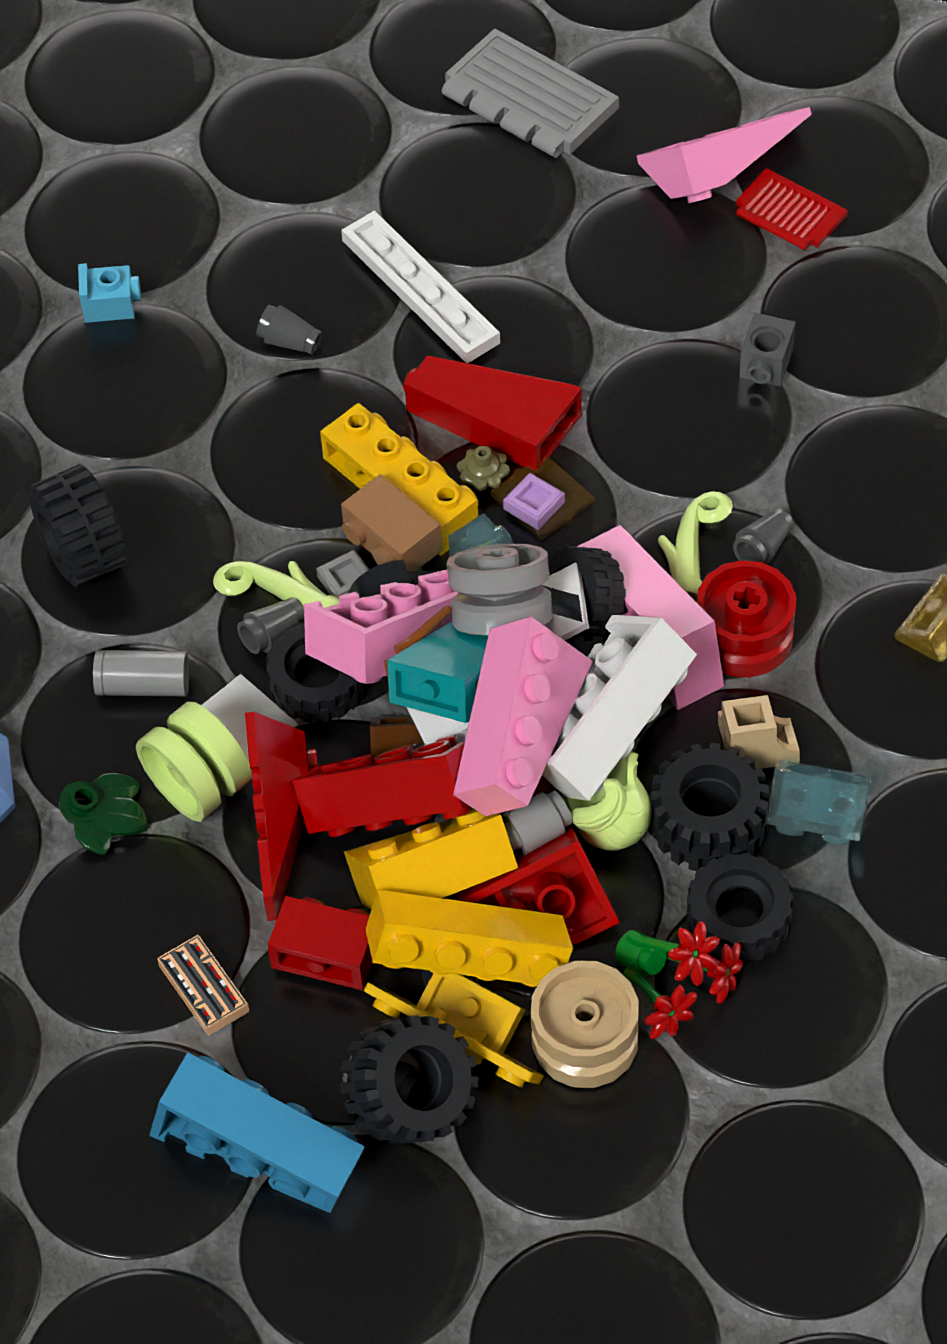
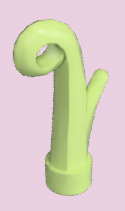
M711 491L703 493L691 502L681 518L676 546L665 535H661L658 538V543L667 558L671 577L696 603L698 588L702 584L699 563L700 522L705 524L720 523L730 515L733 508L732 500L721 492Z
M235 561L220 567L213 579L215 589L226 596L241 595L248 590L252 583H255L283 601L291 597L297 599L303 608L304 604L320 601L323 608L339 604V598L334 595L327 596L312 584L295 561H290L288 565L291 577L253 562Z

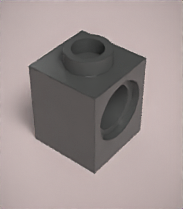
M754 312L741 348L739 378L781 387L794 350L796 322Z

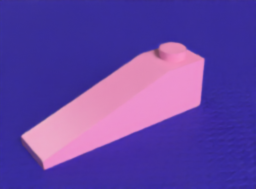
M806 107L740 125V128L735 127L711 133L702 138L680 142L637 155L638 164L670 199L687 196L688 203L712 197L711 189L726 185L811 116V109Z

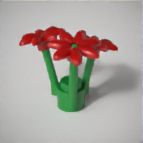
M703 921L696 925L693 935L687 929L679 928L680 944L649 937L636 930H630L621 937L616 947L615 956L618 964L626 967L623 976L635 984L654 1003L653 1007L656 1012L648 1015L643 1021L646 1025L653 1026L649 1033L651 1039L658 1038L665 1031L669 1036H675L679 1029L678 1020L689 1021L693 1018L694 1013L688 1008L697 1000V993L691 992L685 995L684 987L679 985L672 993L671 998L667 995L661 996L643 977L659 973L665 965L666 958L680 963L675 973V980L677 981L685 979L690 974L693 984L699 986L703 981L704 971H707V976L715 979L710 987L709 994H717L716 1002L721 1004L727 997L728 991L736 989V978L733 974H737L743 967V961L739 959L741 954L740 943H734L732 948L725 944L721 960L713 958L707 953L716 949L720 939L716 936L706 938L707 926Z

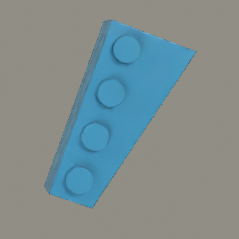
M188 1052L158 1103L149 1135L162 1142L167 1140L169 1134L182 1139L187 1143L186 1152L205 1159L207 1154L222 1156L230 1166L231 1171L244 1177L255 1178L259 1177L260 1174H264L270 1177L268 1182L272 1189L331 1213L365 1147L357 1143V1139L349 1131L337 1126L329 1128L314 1120L312 1114L304 1107L295 1103L284 1104L269 1096L268 1091L259 1083L249 1079L241 1081L226 1073L223 1066L214 1059L206 1056L196 1057Z

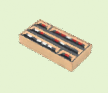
M199 935L194 936L157 958L159 967L208 1036L249 1012L248 1003Z

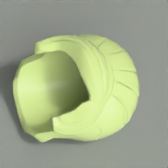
M630 751L626 757L617 762L604 781V788L597 795L591 797L589 801L568 798L561 794L571 813L573 824L577 831H579V834L587 843L596 848L617 851L630 847L644 836L650 826L652 817L651 798L637 778L638 754Z

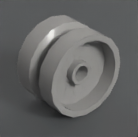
M495 544L471 548L458 552L448 558V584L450 588L458 592L450 603L452 608V626L458 631L475 635H489L491 628L527 617H533L542 625L552 620L551 592L541 586L549 579L550 575L548 552L543 548L529 544Z

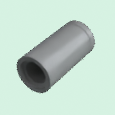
M96 650L93 686L96 695H188L190 661L187 651Z

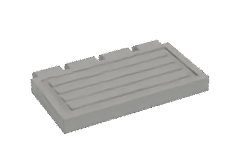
M495 28L445 73L446 82L442 87L443 95L464 107L469 105L471 111L494 124H498L501 121V128L526 142L532 139L533 146L554 158H557L562 152H566L569 155L573 153L619 109V97Z

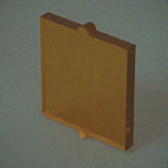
M548 456L537 470L529 466L523 469H515L513 476L501 483L499 487L491 490V496L503 506V500L529 473H532L565 493V503L539 530L517 518L540 540L547 537L563 524H571L574 516L595 502V497Z

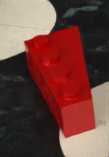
M454 734L438 738L436 742L421 746L415 750L412 744L384 752L374 759L372 754L316 766L299 776L292 783L308 834L327 831L329 837H336L355 830L356 826L365 825L367 831H374L393 824L394 820L403 819L405 825H413L430 819L433 814L442 813L444 819H452L469 813L471 811L470 806L453 795L465 740L459 743L457 735Z

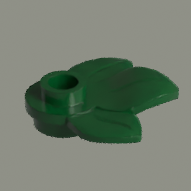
M107 773L99 776L92 783L75 781L68 784L60 794V812L69 823L74 825L77 841L84 848L94 853L106 855L112 841V835H134L146 832L148 828V822L143 809L133 800L139 792L141 784L128 775ZM75 798H84L90 801L91 803L88 805H81L75 800Z

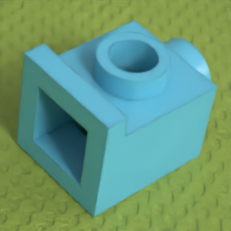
M87 263L78 264L79 298L85 323L134 319V301H141L139 276L131 277L129 265L88 269Z

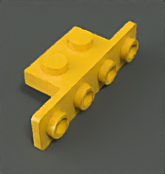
M433 973L417 1005L383 986L370 982L367 983L364 992L376 998L372 1006L394 1018H399L401 1013H404L408 1016L419 1015L420 1017L432 1016L439 1018L438 1024L449 1023L456 1029L453 1037H464L469 1044L464 1050L466 1056L474 1055L477 1064H481L483 1058L498 1065L499 1068L496 1075L522 1088L525 1081L540 1084L544 1075L504 1054L526 1009L463 975L452 973L447 975Z

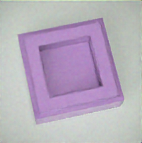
M529 473L503 500V508L539 530L565 503V493Z

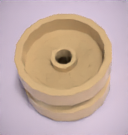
M573 961L556 967L540 980L531 1002L532 1048L539 1066L554 1080L571 1087L595 1088L615 1081L630 1068L638 1051L639 1000L631 982L617 969L598 961Z

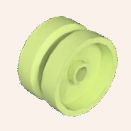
M186 702L169 716L167 720L168 729L164 727L153 728L138 740L136 751L145 772L162 795L183 815L193 821L201 822L222 803L220 794L233 796L251 781L252 773L244 751L223 723L208 709L198 703Z

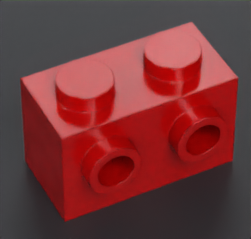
M285 896L267 944L271 968L363 990L373 963L366 934V926L370 915L355 908L342 910L326 906L314 898L305 897L297 899Z

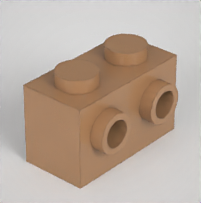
M381 474L341 504L344 534L354 545L359 546L361 544L372 553L378 565L404 560L407 571H417L442 551L441 524Z

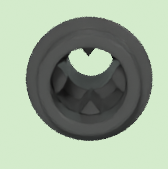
M268 305L260 318L256 335L264 338L265 344L313 354L321 340L322 331L315 329L314 326L282 305L278 307Z
M774 509L771 513L766 514L738 531L733 544V551L738 560L756 561L768 565L789 531L793 528L791 516L782 509Z
M291 597L286 601L284 600L246 613L243 621L237 625V631L242 643L254 654H258L261 651L268 653V651H271L272 643L275 639H279L283 635L282 632L288 628L292 629L304 621V608L297 599Z

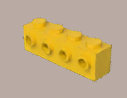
M357 403L320 431L323 458L358 488L361 489L381 474L441 524L442 551L438 553L440 556L479 526L478 500L472 490L465 485H458L447 475L444 468L438 462H430L419 453L409 438L405 436L400 437L391 430L383 417L378 413H371L360 403Z
M378 889L366 926L373 963L382 964L393 969L407 967L429 970L438 975L452 973L474 976L484 981H494L497 979L519 982L530 987H537L540 980L553 969L567 964L573 950L563 915Z

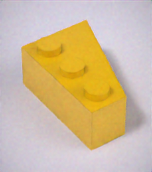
M470 807L471 811L460 817L439 823H429L413 831L345 851L344 854L361 904L371 910L377 889L444 898L517 869V862L501 814L484 816Z

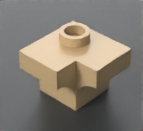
M768 695L722 701V711H718V726L725 751L731 746L739 750L740 758H744L747 755L755 761V770L799 764L800 750L791 719L773 715Z

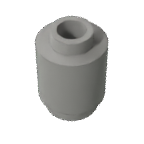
M555 790L547 795L544 792H540L531 798L528 806L502 813L512 850L519 849L524 855L565 834V827L573 824V819L566 803Z

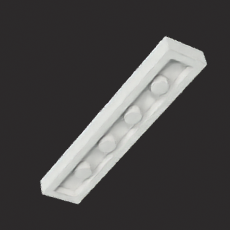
M375 210L341 230L342 241L466 363L473 361L500 344V332Z

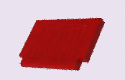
M767 168L736 200V206L739 207L736 212L737 216L804 251L810 245L818 248L848 215L847 209Z

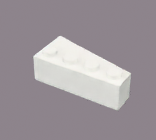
M612 615L605 626L611 633L604 646L601 643L595 644L588 655V658L593 661L592 667L585 678L542 773L564 797L589 801L591 797L597 795L604 788V781L617 762L626 757L633 749L634 739L645 724L651 722L659 714L661 703L671 689L679 685L687 676L688 666L697 654L662 618Z

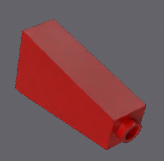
M427 356L417 369L413 368L407 374L403 384L408 412L479 446H488L496 453H503L508 460L535 473L540 470L582 416V392L578 386L433 356Z

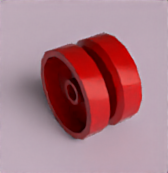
M740 560L723 564L707 574L698 588L697 604L715 621L721 669L723 673L729 676L751 678L770 673L784 663L792 650L796 594L791 582L778 569L762 562Z

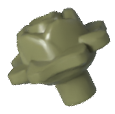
M488 446L469 449L465 458L457 463V470L461 472L460 481L473 485L479 491L485 490L488 487H499L501 479L510 473V468L506 464V455L496 453Z

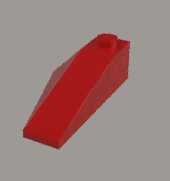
M253 711L245 712L248 755L254 789L253 804L258 835H260V838H257L263 899L267 921L277 920L305 822L292 781L318 766L316 749H307L304 731Z
M572 826L565 829V834L527 855L517 854L515 856L517 869L459 891L447 898L449 900L563 915L572 945L578 944L620 923Z

